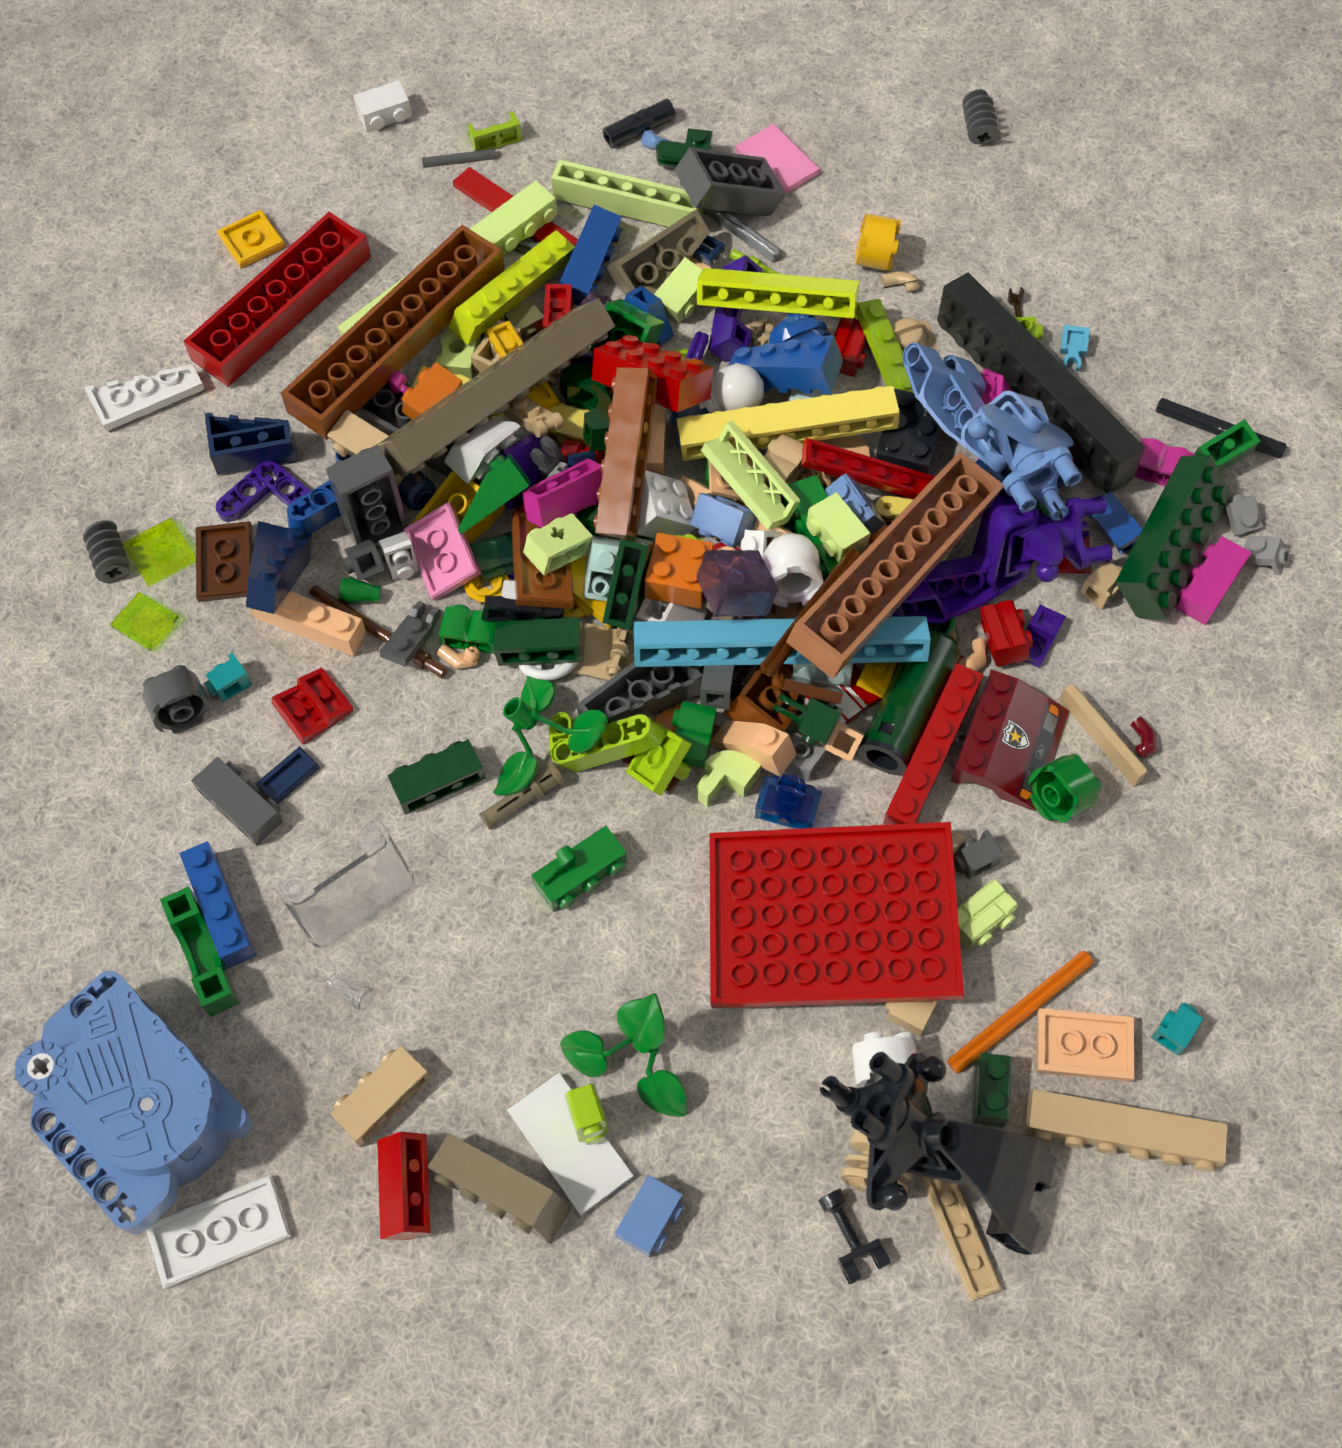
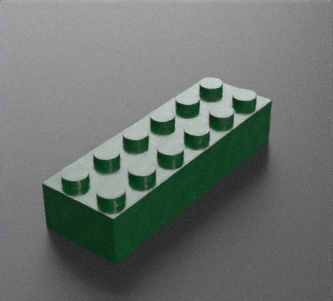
M1211 455L1180 457L1115 581L1135 616L1140 619H1168L1176 605L1182 587L1186 585L1187 579L1194 565H1196L1204 545L1208 542L1209 536L1218 522L1226 502L1230 498L1229 487L1226 485Z

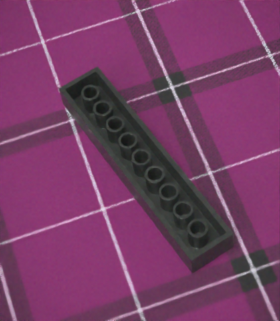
M969 272L944 285L937 321L939 326L954 338L957 345L963 347L973 361L982 368L990 369L1003 375L1014 392L1042 402L1049 422L1064 430L1072 438L1074 445L1069 451L1074 458L1076 466L1083 470L1098 488H1101L1107 494L1132 481L1145 447Z

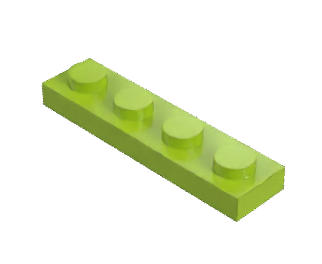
M880 298L858 302L856 315L886 387L893 386L895 389L913 392L903 363V352Z

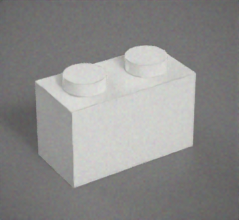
M399 80L353 95L357 113L366 132L379 130L386 125L403 122L407 118L412 117L409 99Z

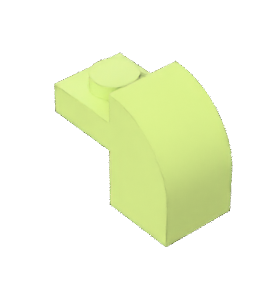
M725 750L713 754L705 761V772L707 774L701 778L696 788L698 789V801L708 807L724 785L744 797L759 778L761 764L738 751Z

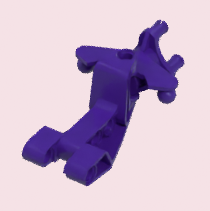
M1000 493L993 505L986 509L982 515L971 556L941 561L892 616H926L927 623H944L952 617L955 618L982 607L1028 578L1031 574L1034 560L1040 562L1036 568V574L1043 582H1051L1057 578L1059 574L1057 564L1062 562L1063 556L1072 563L1076 570L1086 569L1092 564L1111 562L1110 560L1113 557L1111 547L1108 544L1091 548L1085 547L1083 539L1088 538L1089 531H1082V529L1089 528L1088 523L1082 521L1084 516L1104 514L1106 512L1107 503L1105 498L1101 495L1082 500L1079 497L1067 499L1065 506L1069 509L1068 514L1063 518L1060 513L1059 517L1061 519L1055 521L1036 508L1029 512H1021L1013 497Z

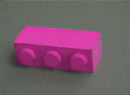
M590 459L584 460L521 491L527 521L542 528L556 518H563L571 513L575 516L579 511L589 506L597 505L599 503L597 491L601 486L603 476L601 464Z
M1223 536L1220 537L1216 545L1210 543L1202 558L1206 559L1203 565L1197 563L1192 570L1189 578L1193 580L1190 585L1186 584L1182 587L1178 597L1180 601L1175 609L1206 625L1243 568L1251 552Z

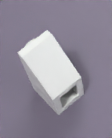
M406 532L379 541L393 580L408 579L414 573L419 572L414 549Z

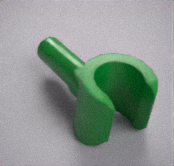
M568 845L556 851L555 855L559 862L554 864L540 878L544 884L562 869H568L575 865L576 857Z

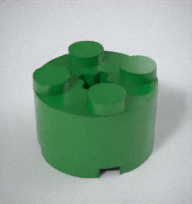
M1078 754L1061 756L1037 768L1031 773L1028 780V786L1032 784L1033 793L1030 794V798L1035 809L1045 819L1049 821L1057 820L1059 821L1058 823H1065L1092 808L1097 801L1098 793L1102 790L1100 780L1093 775L1090 768L1082 761Z

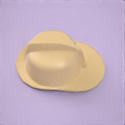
M903 318L892 326L902 352H904L907 345L913 342L935 350L938 349L929 322L917 321L913 318Z

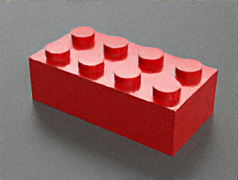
M632 335L623 336L620 340L609 341L603 346L594 348L592 380L612 387V380L616 377L617 367L649 368L658 376L655 404L680 412L711 397L714 367L703 364V361L700 359L683 357L680 352L661 349L658 344L639 341L638 337Z

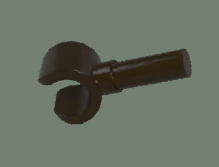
M1022 287L1019 289V294L1012 293V288L1009 289L1007 301L1014 307L1016 317H1023L1021 304L1023 302L1024 289Z

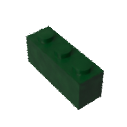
M629 535L620 539L602 623L628 630L634 627L636 615L641 606L645 577L654 547L653 541Z
M537 618L535 620L496 622L493 652L498 665L514 666L584 662L585 632L581 618Z
M469 739L463 742L456 741L443 751L436 754L429 753L423 756L420 761L409 766L402 765L396 768L393 773L387 775L405 815L486 779L483 767Z

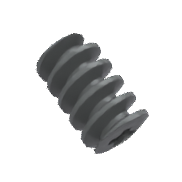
M983 89L969 92L962 101L968 138L973 144H991L998 139L1000 134L993 98L988 96V93Z
M103 520L93 523L86 528L83 533V540L86 544L89 558L92 561L96 578L102 583L108 584L127 578L131 573L130 569L127 568L129 560L126 557L123 542L120 540L116 523L110 520Z

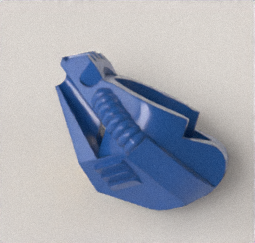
M788 313L772 329L769 343H783L792 339H810L819 335L830 336L831 333L826 323L816 319L813 315Z

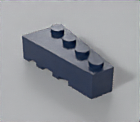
M258 521L248 575L247 608L272 614L276 612L309 564L312 542L311 533L303 532L299 528H286Z

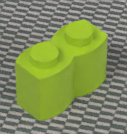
M588 1084L568 1091L565 1094V1098L578 1141L586 1142V1145L603 1141L605 1139L604 1135L609 1132L596 1085Z

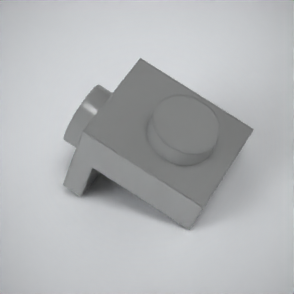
M1242 492L1230 495L1223 510L1226 509L1234 536L1262 528L1255 496H1243Z
M1248 536L1244 548L1249 550L1251 554L1245 564L1272 566L1274 574L1281 575L1284 565H1287L1289 561V550L1285 548L1282 538Z

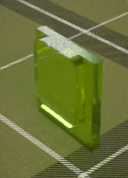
M138 592L110 623V626L148 651H151L172 630L174 623L179 617L146 595Z

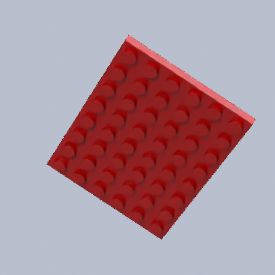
M951 822L709 833L711 1008L964 1000Z

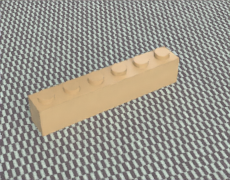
M1033 1089L1028 1095L1024 1134L1032 1135V1137L1039 1138L1041 1142L1045 1143L1052 1142V1139L1065 1141L1064 1145L1071 1148H1084L1085 1144L1096 1146L1097 1151L1104 1154H1116L1118 1150L1129 1152V1157L1137 1160H1149V1156L1162 1158V1163L1166 1165L1181 1166L1182 1162L1195 1164L1194 1169L1198 1171L1214 1172L1215 1168L1218 1169L1226 1163L1228 1124Z

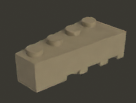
M450 1133L447 1134L427 1166L436 1175L434 1181L448 1190L452 1186L461 1190L459 1195L475 1205L478 1201L487 1206L485 1210L501 1220L503 1217H506L513 1221L512 1225L527 1235L531 1232L551 1244L571 1210L552 1189Z

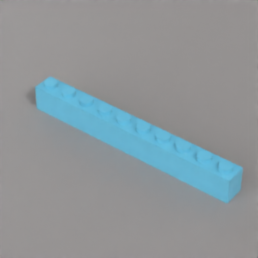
M926 616L890 617L848 663L928 661L931 638ZM795 619L634 622L635 667L761 665ZM794 649L783 664L813 663Z

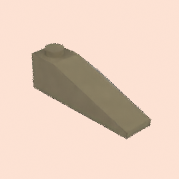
M695 209L606 268L618 288L625 295L639 286L655 294L684 257L689 259L710 231L698 210Z

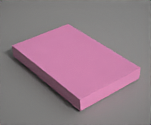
M775 124L768 126L735 146L736 154L764 157L786 194L819 175V168Z
M450 502L443 504L403 529L411 540L419 570L429 595L433 600L444 597L481 575L465 533L460 534L458 531L461 523L453 504Z

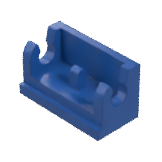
M1110 491L1103 496L1107 503L1106 512L1104 514L1088 516L1096 521L1116 545L1117 551L1121 555L1133 548L1142 531V527Z

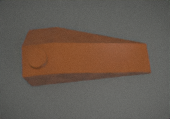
M783 664L772 677L763 674L760 671L761 665H758L732 699L730 710L725 709L723 713L733 721L763 723L785 732L792 719L775 711L773 706L775 703H778L797 713L796 708L778 699L780 693L787 694L796 700L798 699L799 694L784 690L778 682L781 672L793 675L794 664Z

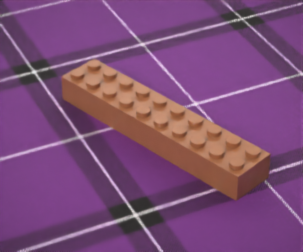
M959 451L798 620L786 642L834 679L974 526L985 510L993 505L1003 489L1002 483Z

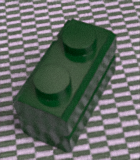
M980 1053L976 1059L972 1124L1004 1128L1008 1123L1013 1057Z

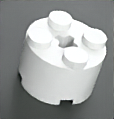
M872 1032L864 1035V1041L854 1043L852 1058L856 1087L868 1086L882 1078L869 1068L870 1059L877 1052H885L896 1063L905 1064L912 1053H916L912 1033L902 1032L895 1034L893 1037H883V1033Z

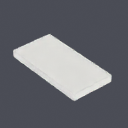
M558 1073L510 1107L507 1112L580 1216H583L634 1177L605 1135L603 1141L592 1145H586V1142L578 1141L565 1098V1094L571 1088L561 1074Z
M272 1175L160 1219L147 1229L161 1284L165 1290L292 1238Z

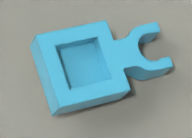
M1063 326L1060 353L1067 354L1063 361L1065 368H1067L1068 362H1074L1076 364V371H1080L1081 358L1079 355L1086 356L1089 327Z

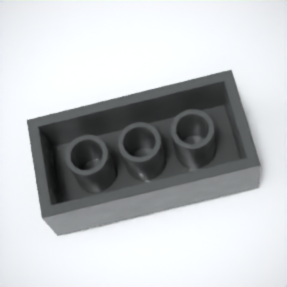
M689 147L674 169L692 205L698 209L769 216L772 215L787 195L764 157Z
M378 444L371 448L363 449L358 454L338 461L331 467L326 468L344 526L355 545L368 539L376 545L380 540L403 532L404 528L408 527L393 469Z

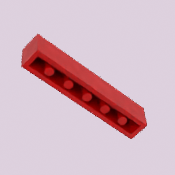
M956 663L886 811L884 825L917 823L978 692L983 674Z

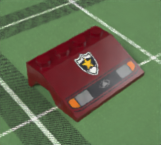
M991 669L951 782L957 784L972 782L993 790L999 799L1035 811L1036 809L1030 798L1033 790L1032 784L1028 786L1029 777L1034 770L1053 760L1069 710L1022 680Z

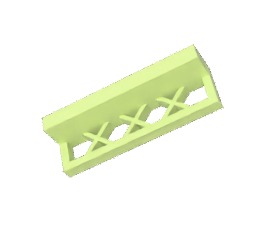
M734 421L727 422L719 438L704 443L701 448L702 453L767 530L786 524L801 500ZM731 434L735 438L737 448H734L728 441ZM746 454H749L752 458L753 468L747 463ZM763 474H766L769 478L770 488L764 483ZM780 494H783L789 502L786 508L781 503Z

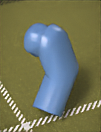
M651 130L645 131L641 137L642 145L656 150V146L661 140L671 141L656 136Z

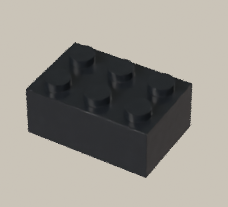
M894 388L900 412L898 429L882 431L875 458L928 474L940 426L921 402L915 398L913 392Z

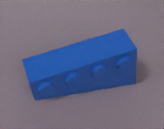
M819 335L810 339H792L783 343H767L750 348L741 347L735 350L729 365L739 363L754 368L764 382V392L777 388L779 393H789L791 389H800L802 394H811L813 390H821L822 394H831L843 364V359L834 335Z

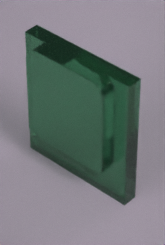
M512 531L470 544L484 582L514 573Z

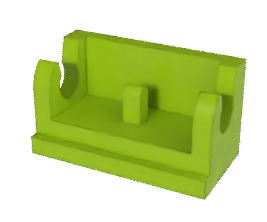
M508 112L511 118L508 122L498 125L494 124L475 131L472 123L467 124L469 130L467 134L474 151L495 149L522 141L521 124L515 112Z

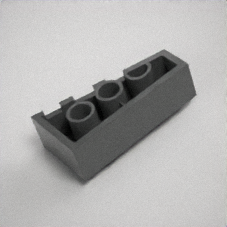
M634 661L576 704L577 712L580 715L588 710L601 711L608 717L607 724L638 714L650 717L665 708L700 695L703 675L695 666L635 667Z

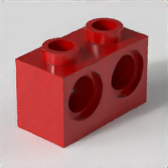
M546 284L543 329L573 309L572 284Z

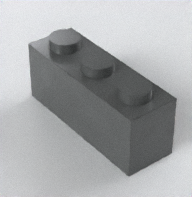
M217 756L191 782L205 799L252 843L258 846L283 822L278 814L281 809L271 798L264 800L259 795L261 790L250 779L245 782L240 778L241 772L232 762L228 761L225 764Z

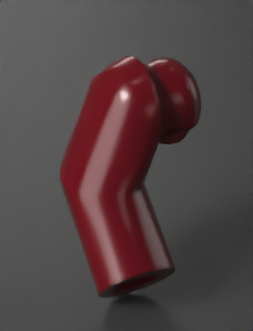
M1140 716L1130 726L1140 736L1142 742L1135 747V750L1145 759L1151 753L1154 754L1157 751V734L1144 718Z

